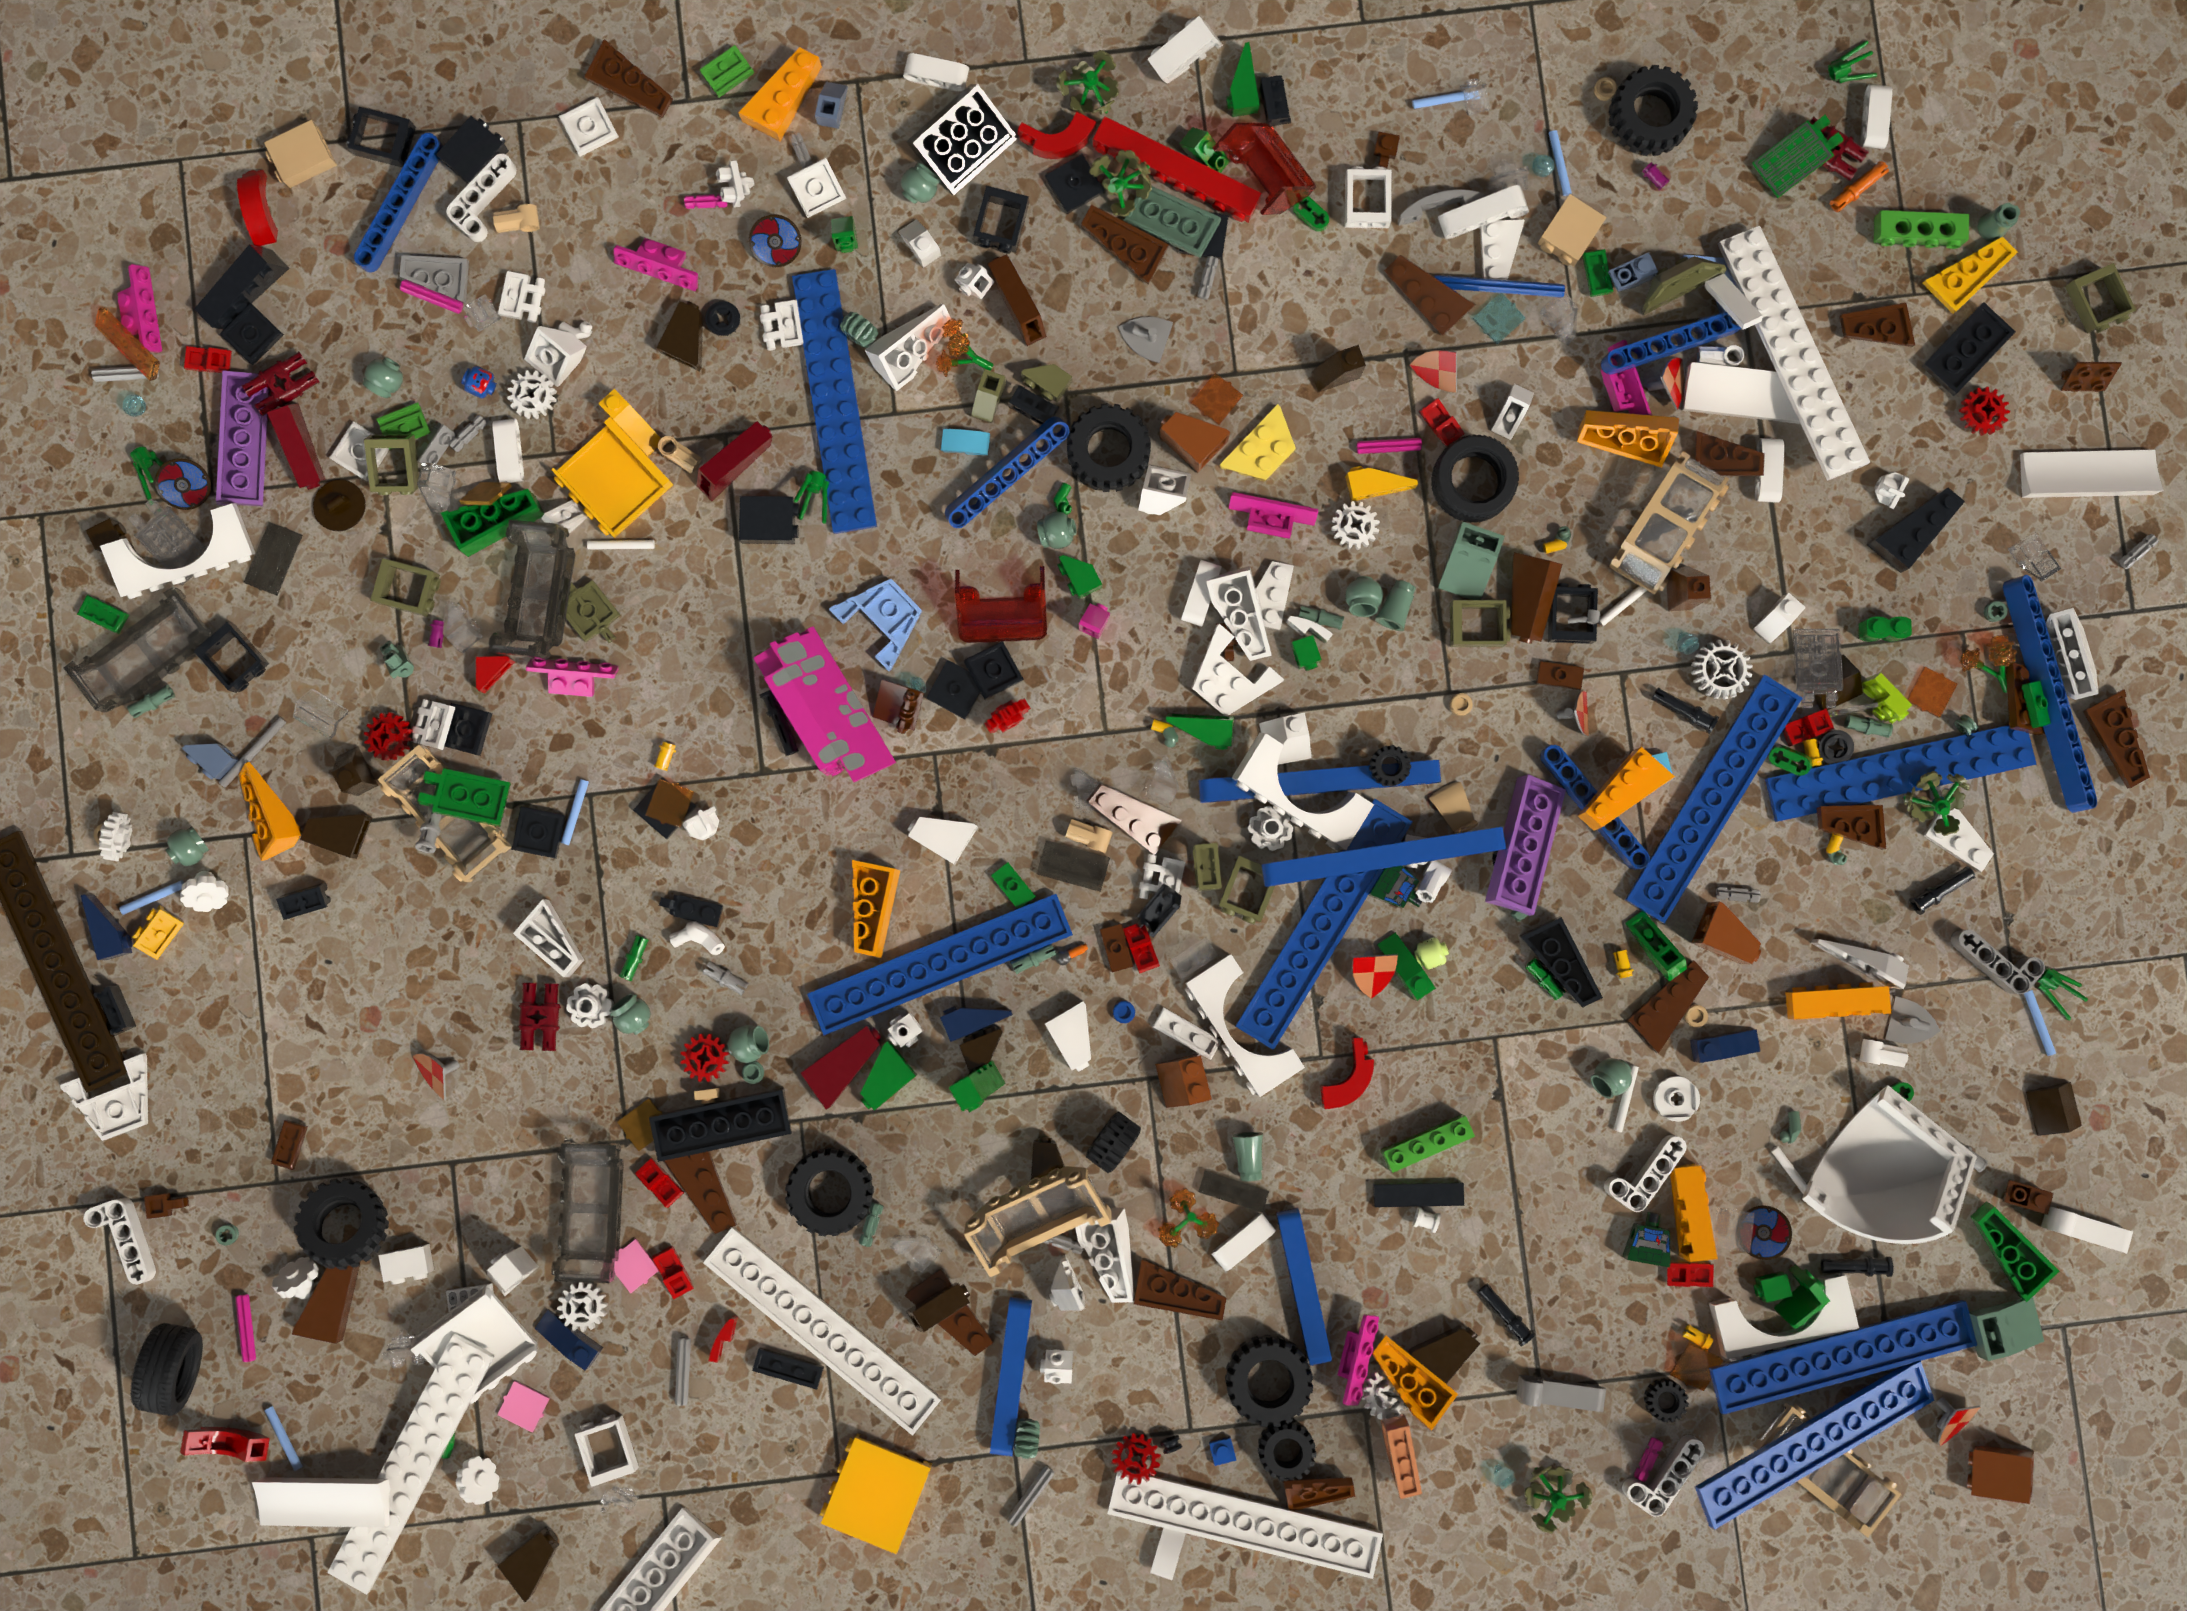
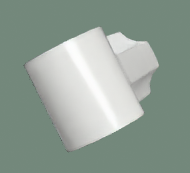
M1736 345L1729 347H1699L1697 353V363L1738 367L1744 359V351ZM1727 354H1734L1737 361H1730L1727 358Z
M1437 860L1430 861L1422 874L1424 877L1416 891L1418 899L1424 903H1432L1441 886L1445 884L1450 876L1452 869Z
M1863 1039L1859 1061L1878 1065L1882 1063L1905 1067L1908 1061V1052L1903 1047L1885 1045L1883 1042Z

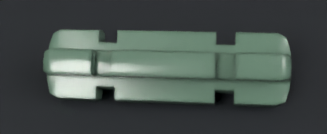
M872 1202L869 1208L871 1212L867 1215L862 1230L864 1234H861L859 1244L866 1247L872 1246L874 1239L872 1235L876 1233L880 1221L878 1216L882 1214L884 1208L882 1204Z

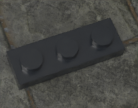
M759 1348L752 1371L817 1390L824 1366Z

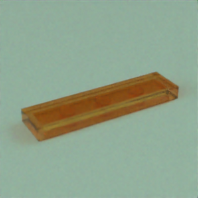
M105 307L99 308L95 327L149 381L156 380L160 362Z

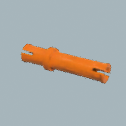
M1879 161L1850 186L1847 185L1841 194L1830 201L1831 208L1835 212H1840L1850 202H1855L1862 192L1889 172L1886 163Z

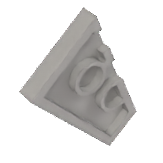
M401 255L400 277L403 280H408L466 304L469 261L467 259Z

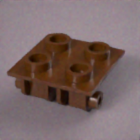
M2077 362L2073 369L2062 371L2061 379L2065 380L2061 391H2105L2122 362Z
M882 679L873 717L895 724L897 731L901 734H905L909 729L915 731L924 692Z

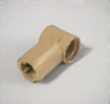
M533 204L520 205L515 210L495 212L493 216L494 225L498 233L515 230L533 232L540 229L537 206Z
M665 436L658 442V449L665 459L672 461L690 474H693L699 467L702 458L678 443L673 437ZM668 443L675 445L674 450L670 453L663 451L664 446Z
M1071 819L1065 837L1083 843L1096 851L1106 853L1113 832Z

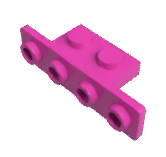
M644 238L637 251L616 245L614 248V263L692 291H696L698 288V273L681 267L686 259L685 251Z
M131 264L128 266L131 287L117 293L124 336L139 334L142 351L160 353L162 352L150 269Z
M1622 340L1608 347V352L1628 345L1627 340ZM1611 358L1612 364L1617 366V361ZM1636 367L1612 375L1600 370L1614 412L1628 410L1629 414L1652 415Z
M1232 492L1229 509L1250 513L1247 526L1248 531L1287 539L1291 537L1293 522L1314 526L1318 515V509L1250 496L1244 493Z
M535 657L530 659L526 665V671L548 673V693L593 697L594 677L613 679L619 671V666L607 662L593 664L589 661L570 662L566 659L546 660L544 657Z
M1364 1314L1359 1333L1347 1332L1337 1374L1348 1379L1343 1398V1404L1358 1406L1362 1398V1389L1368 1374V1364L1373 1353L1375 1334L1378 1331V1316Z

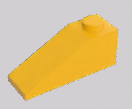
M615 388L598 403L647 456L651 455L658 448V442L661 438Z
M1363 466L1351 468L1350 472H1347L1345 476L1351 502L1415 489L1418 485L1416 479L1373 468L1363 469Z

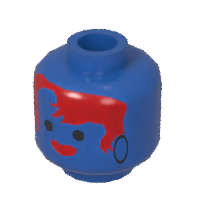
M474 366L472 369L468 368L461 382L466 392L481 399L485 398L488 394L492 395L497 386V383L494 382V374L479 366Z

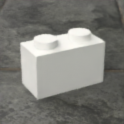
M430 1244L379 1255L383 1282L391 1281L392 1285L405 1282L407 1277L413 1276L414 1280L427 1278V1273L434 1271Z

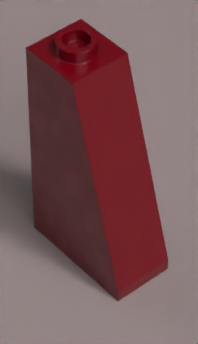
M290 404L267 412L299 488L307 487V490L321 486L319 482L325 480L299 404Z
M756 421L698 469L697 487L711 502L771 446L773 436L769 428L765 425L762 426Z
M869 1025L864 1027L801 1072V1075L826 1110L833 1106L882 1044L879 1041L882 1037L875 1027L870 1028Z

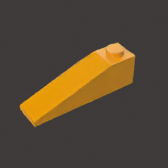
M246 762L239 772V779L244 800L250 804V814L247 815L249 822H254L256 834H252L253 842L260 860L265 861L293 847L301 836V829L296 824L294 816L250 762Z
M1385 1335L1372 1355L1412 1415L1432 1431L1458 1393Z

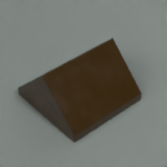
M1844 654L1839 656L1841 689H1820L1819 666H1817L1818 689L1810 690L1820 710L1827 709L1828 711L1863 694L1861 673ZM1836 657V658H1835V667H1836V670H1837V669H1838V664L1836 663V661H1837V657ZM1830 660V663L1826 662V670H1833L1832 660ZM1807 671L1803 674L1810 687V671ZM1811 671V687H1813V686H1812V671ZM1813 671V685H1814V687H1815V686H1816V682H1815V680H1814V678H1815V672ZM1822 671V672H1821V677L1823 678V680H1822V686L1824 687V675H1823V671ZM1826 671L1827 687H1834L1833 671ZM1834 671V684H1835V687H1836V683H1835V671ZM1836 671V683H1837V687H1838V686H1839V680H1837V678H1838V672Z
M2071 1082L2026 1092L2037 1136L2069 1133L2082 1126Z

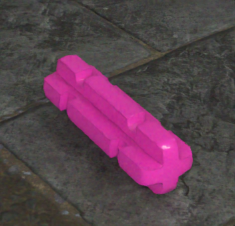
M714 194L697 195L696 197L686 195L684 198V204L687 209H695V206L698 208H715L716 206L721 208L728 206V202H722L720 194H717V196H714Z
M1654 1437L1650 1439L1648 1443L1650 1447L1649 1449L1646 1448L1639 1462L1640 1468H1637L1634 1473V1477L1643 1482L1647 1481L1649 1477L1648 1471L1652 1470L1659 1455L1657 1452L1661 1451L1663 1447V1442Z

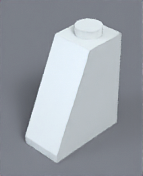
M919 817L918 820L914 819L911 822L907 831L910 832L908 835L910 838L955 865L978 826L973 823Z
M1082 1001L1045 1023L1070 1069H1077L1078 1072L1088 1067V1061L1091 1060L1086 1004Z

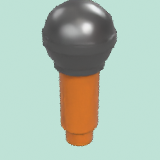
M1086 943L1068 951H1059L1055 956L1056 962L1062 966L1067 965L1072 958L1088 950Z

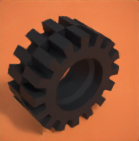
M1394 745L1384 746L1378 749L1370 759L1369 771L1372 773L1371 776L1375 778L1377 783H1381L1382 786L1391 787L1398 785L1410 774L1411 760L1406 755L1408 753L1401 750V747H1395ZM1388 757L1394 758L1399 765L1397 772L1392 775L1386 774L1382 770V762Z
M1661 1378V1381L1655 1380V1384H1649L1648 1387L1650 1389L1648 1391L1645 1390L1644 1393L1646 1395L1644 1402L1647 1404L1646 1409L1659 1421L1662 1420L1668 1423V1421L1676 1422V1418L1679 1420L1682 1418V1413L1686 1414L1685 1407L1689 1406L1686 1400L1688 1395L1685 1394L1686 1391L1678 1383L1671 1379ZM1664 1392H1670L1674 1396V1404L1668 1409H1663L1658 1404V1398Z

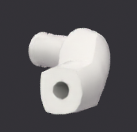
M696 921L688 922L684 929L669 935V938H671L670 942L674 947L692 940L700 943L713 955L720 954L725 947L715 933Z

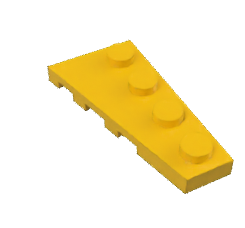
M2001 237L1925 280L1923 284L1954 314L2018 252L2004 237Z

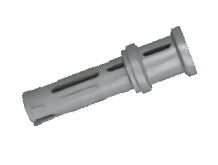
M429 806L426 821L420 827V839L415 845L417 850L424 853H434L436 851V838L441 832L439 823L442 815L433 813V806Z

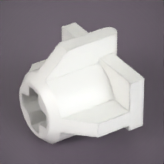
M1895 471L1881 476L1874 489L1878 501L1894 509L1899 498L1905 496L1903 491L1909 478Z
M714 806L704 812L699 810L696 816L683 823L690 837L705 840L716 833L719 819L715 814L716 809Z

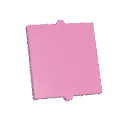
M637 1239L624 1249H619V1253L606 1262L630 1294L643 1283L647 1284L648 1279L659 1271L652 1258Z
M514 1381L508 1394L503 1397L504 1402L497 1415L533 1433L540 1418L544 1416L543 1411L550 1397Z

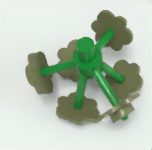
M1099 50L1093 55L1095 65L1097 66L1095 71L1093 67L1088 66L1087 62L1080 61L1077 66L1072 67L1071 71L1073 73L1070 76V80H1068L1065 70L1059 73V77L1056 80L1057 88L1061 91L1062 96L1069 94L1068 85L1078 84L1079 87H1085L1083 94L1072 96L1070 99L1071 109L1081 114H1085V112H1092L1094 114L1099 111L1100 115L1103 113L1107 114L1112 109L1110 105L1115 102V100L1111 101V99L1116 98L1119 94L1118 82L1116 80L1106 77L1103 83L1098 81L1097 74L1102 68L1106 72L1116 68L1113 57L1105 51ZM1089 90L1094 91L1100 107L1094 111L1093 101L1087 98Z
M1120 150L1116 156V160L1123 165L1120 172L1115 174L1109 172L1107 169L1111 160L1107 155H1103L1094 160L1089 173L1095 177L1104 173L1108 177L1103 181V187L1107 189L1108 195L1112 196L1115 194L1119 197V202L1111 205L1113 215L1127 216L1135 210V203L1133 200H1124V189H1135L1136 196L1146 200L1149 197V192L1152 190L1151 179L1148 175L1151 171L1149 169L1150 166L1145 161L1142 162L1133 151ZM1128 167L1139 169L1126 177L1124 176L1125 170ZM1138 176V180L1134 184H1128L1129 180Z
M1932 771L1922 775L1916 786L1923 790L1930 788L1935 797L1933 801H1928L1924 796L1915 798L1916 787L1913 786L1912 792L1907 791L1906 796L1903 797L1905 800L1904 805H1908L1907 811H1910L1912 805L1911 816L1918 818L1919 822L1931 819L1934 815L1933 811L1942 815V819H1938L1936 821L1937 825L1934 826L1935 833H1941L1943 836L1957 833L1960 820L1954 819L1952 815L1948 814L1954 808L1959 810L1964 807L1963 800L1966 795L1960 793L1959 787L1969 790V785L1966 784L1967 780L1963 775L1955 774L1953 776L1948 774L1946 778L1954 784L1949 789H1943L1942 796H1939L1935 787L1940 784L1942 776L1936 771Z
M1543 1466L1535 1467L1531 1473L1533 1477L1529 1480L1531 1485L1524 1490L1526 1504L1531 1505L1534 1509H1538L1544 1500L1550 1501L1551 1508L1546 1516L1538 1513L1532 1517L1537 1528L1548 1533H1553L1557 1529L1551 1519L1552 1516L1566 1523L1570 1520V1517L1576 1515L1574 1510L1576 1506L1575 1499L1581 1502L1583 1509H1588L1589 1505L1592 1504L1593 1498L1592 1491L1588 1486L1586 1487L1585 1482L1576 1485L1577 1494L1565 1496L1562 1493V1488L1573 1482V1472L1570 1469H1564L1562 1466H1557L1556 1469L1551 1466L1545 1469ZM1547 1471H1548V1476L1550 1477V1478H1549V1482H1548V1480L1545 1478V1476L1543 1475V1474H1545ZM1540 1478L1551 1494L1549 1496L1543 1495L1545 1492L1544 1486L1533 1481ZM1550 1483L1555 1484L1557 1490H1554Z

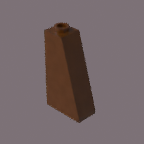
M1006 254L1002 257H996L987 263L990 274L1026 345L1029 346L1046 338L1041 315L1009 256Z
M1514 552L1511 634L1519 636V641L1529 644H1532L1533 640L1542 642L1563 564Z
M1679 566L1677 569L1672 567L1666 576V579L1669 580L1667 583L1668 611L1692 610L1711 598L1710 576L1689 566Z
M347 1266L346 1270H339L336 1267L333 1269L326 1268L298 1319L292 1335L334 1344L343 1340L360 1266L355 1268Z

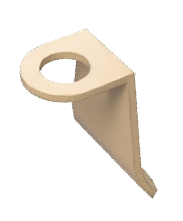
M1461 782L1446 785L1433 793L1429 798L1454 833H1465L1478 825V822L1473 818Z

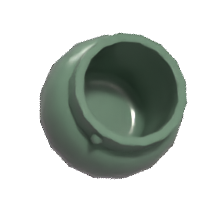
M918 162L915 167L909 168L903 174L901 186L904 191L902 194L914 204L918 201L927 203L935 196L940 179L928 167Z
M384 357L383 360H372L366 367L363 385L383 398L391 397V393H395L403 382V374L399 370L400 365L387 357Z
M1060 511L1051 512L1044 519H1040L1037 522L1038 535L1044 548L1063 549L1071 544L1073 536L1077 534L1074 519L1069 518L1067 514Z
M1361 576L1348 585L1345 594L1350 613L1358 617L1375 615L1383 599V591L1380 584L1368 576Z
M192 826L187 830L179 829L173 832L167 839L169 848L165 849L175 864L180 862L183 866H192L198 863L203 858L204 853L209 851Z
M634 994L623 997L610 1009V1016H613L615 1027L624 1034L634 1033L637 1035L649 1026L650 1008L645 1001L636 998L637 995Z
M739 1026L730 1035L727 1044L728 1051L740 1062L750 1063L756 1061L769 1050L768 1035L761 1026Z
M1604 1059L1596 1066L1594 1074L1591 1075V1084L1601 1096L1608 1099L1613 1098L1629 1089L1632 1083L1631 1068L1621 1059Z

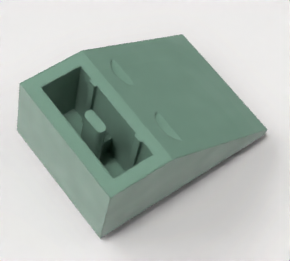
M1462 522L1458 527L1438 589L1470 600H1481L1505 536Z
M2033 1297L2027 1303L2023 1299L1969 1312L1977 1346H1975L1977 1355L1986 1361L2008 1357L2044 1342Z

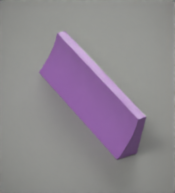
M222 371L216 489L217 505L236 503L237 505L263 507L268 414L262 417L254 404L269 396V388L265 387L249 398L241 386L259 376L256 373Z
M1529 774L1517 778L1503 830L1506 849L1499 850L1497 853L1485 899L1486 903L1509 908L1529 916L1535 914L1566 789Z

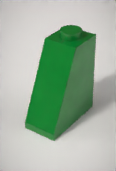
M890 1041L883 1045L860 1092L863 1096L860 1099L868 1109L872 1107L874 1111L917 1076V1073Z

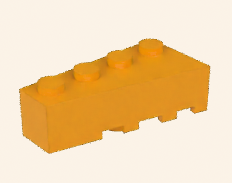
M799 47L738 112L742 122L781 142L822 68L819 57Z
M1586 410L1578 429L1577 442L1662 468L1678 434L1679 418Z
M1641 746L1631 752L1578 814V817L1595 831L1611 822L1675 776Z
M852 860L854 952L882 958L900 870Z
M1861 982L1859 987H1851V983L1837 984V989H1829V985L1815 986V990L1807 991L1806 987H1793V992H1785L1788 1019L1826 1018V1016L1844 1017L1848 1015H1871V1013L1891 1014L1889 986H1873V982Z
M1698 1164L1677 1165L1670 1173L1679 1256L1690 1262L1718 1259L1708 1207L1709 1199L1704 1184L1706 1182L1705 1170Z

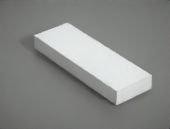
M1725 274L1705 282L1704 288L1742 329L1762 321L1763 315Z
M1164 1007L1152 1026L1210 1060L1222 1041Z

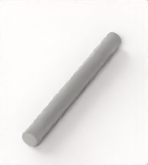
M279 717L219 781V784L226 788L239 774L244 764L250 762L287 722L282 717Z

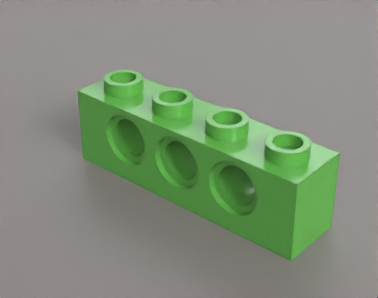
M1881 210L1874 217L1873 243H1881L1882 246L1903 244L1904 247L1925 245L1926 248L1947 246L1948 249H1957L1969 240V214ZM1896 226H1899L1903 233H1899L1896 230ZM1918 227H1921L1925 234H1921L1918 231ZM1940 228L1946 231V235L1940 232Z
M1461 1114L1385 1147L1380 1151L1389 1171L1394 1173L1475 1137L1467 1117Z

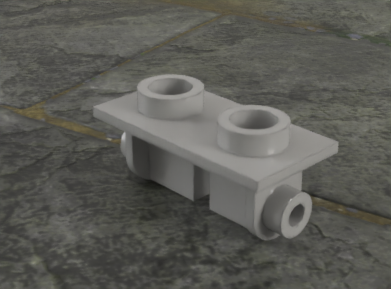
M441 423L437 426L435 425L427 437L431 442L429 444L424 442L418 452H416L417 461L433 470L448 448L449 442L456 436V433Z

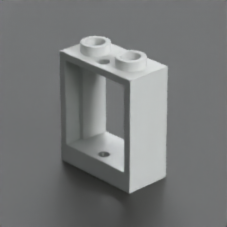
M1360 166L1347 169L1345 175V228H1389L1391 223V170H1386L1385 167L1364 169ZM1353 180H1384V213L1353 212Z
M615 1414L602 1418L601 1423L595 1425L593 1422L580 1426L581 1429L575 1434L591 1487L634 1473L639 1468L623 1415L615 1417ZM616 1425L627 1462L598 1471L587 1435Z

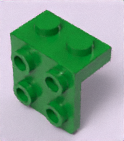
M1795 1264L1789 1271L1800 1286L1792 1292V1297L1784 1298L1774 1307V1310L1794 1329L1804 1325L1809 1318L1821 1311L1830 1302L1823 1292L1825 1286L1816 1277L1814 1278L1806 1268L1802 1270Z

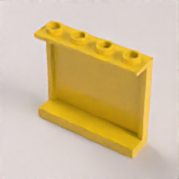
M609 417L604 422L606 426L558 470L554 468L551 470L556 475L553 479L562 488L566 486L571 491L568 495L576 504L581 502L585 506L583 509L585 514L591 520L596 518L600 522L598 528L606 536L610 533L616 538L670 489L673 484L620 426Z
M857 1433L855 1439H849L845 1449L849 1454L846 1461L841 1459L837 1469V1473L840 1474L837 1482H832L828 1494L832 1495L829 1503L824 1502L819 1514L823 1516L821 1524L897 1554L932 1463L925 1460L921 1463L859 1437L860 1434Z

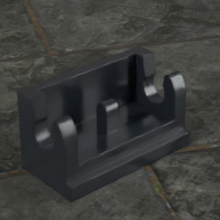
M1282 76L1261 77L1259 86L1267 127L1290 124L1291 118Z
M1021 385L1018 386L1009 401V408L1040 425L1049 418L1055 417L1059 410V406L1052 404Z
M326 882L287 893L277 898L276 901L283 920L328 907L327 904L331 902V898L325 894L328 888Z
M1163 883L1137 914V917H1139V927L1142 928L1145 925L1149 929L1148 935L1154 938L1179 909L1182 896Z
M108 986L103 988L104 991L93 994L95 998L99 999L111 1027V1030H109L111 1035L116 1036L136 1027L119 986Z

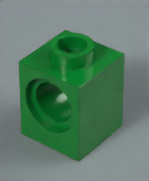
M1313 635L1293 641L1290 644L1299 670L1304 668L1305 671H1309L1318 667L1317 664L1322 659Z
M1779 1271L1755 1277L1754 1291L1760 1300L1768 1303L1793 1296L1786 1273Z

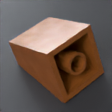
M1175 412L1172 416L1170 414L1167 415L1160 423L1162 426L1160 427L1159 438L1193 470L1199 473L1228 442L1230 431Z
M1720 901L1707 903L1691 943L1738 964H1753V962H1756L1761 954L1759 949L1761 943L1724 903Z
M1199 1053L1155 1064L1166 1108L1189 1106L1212 1100L1202 1058Z
M1975 1446L1973 1452L1969 1451L1968 1465L1973 1466L1972 1475L1968 1474L1967 1488L1971 1489L1972 1496L2030 1504L2033 1489V1450Z

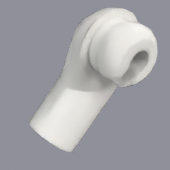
M562 322L558 330L572 333L578 339L587 338L592 334V325L589 322L580 323L578 328Z

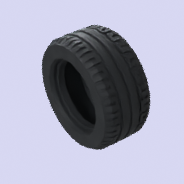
M1467 435L1449 444L1437 459L1431 474L1433 496H1435L1438 505L1441 506L1440 508L1454 519L1468 523L1483 522L1497 516L1511 502L1519 484V469L1515 457L1512 456V452L1500 441H1497V439H1493L1490 436L1487 437L1486 435ZM1466 457H1477L1486 460L1497 474L1498 486L1495 494L1484 501H1472L1459 494L1452 483V470L1456 462Z
M162 1323L150 1331L141 1347L132 1376L130 1395L131 1402L136 1409L166 1416H172L183 1409L194 1388L202 1359L203 1339L196 1329Z

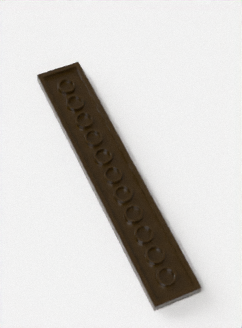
M16 831L0 839V902L86 1093L91 1092L127 1075L128 1073L123 1062L125 1059L115 1036L109 1032L111 1027L98 999L93 995L95 992L22 831Z

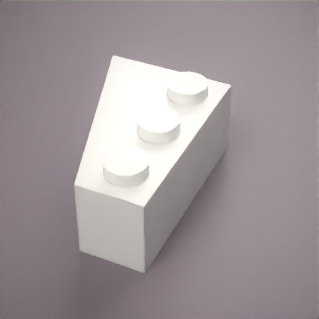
M1198 16L1197 18H1191L1185 24L1183 30L1173 33L1164 46L1155 48L1151 52L1148 61L1161 79L1168 84L1190 69L1189 65L1196 59L1203 60L1206 58L1205 52L1214 46L1219 49L1223 44L1210 26Z
M542 899L513 933L563 977H570L584 961L549 900Z
M522 1246L517 1249L512 1247L500 1253L491 1261L493 1265L487 1270V1276L500 1292L506 1296L539 1266Z

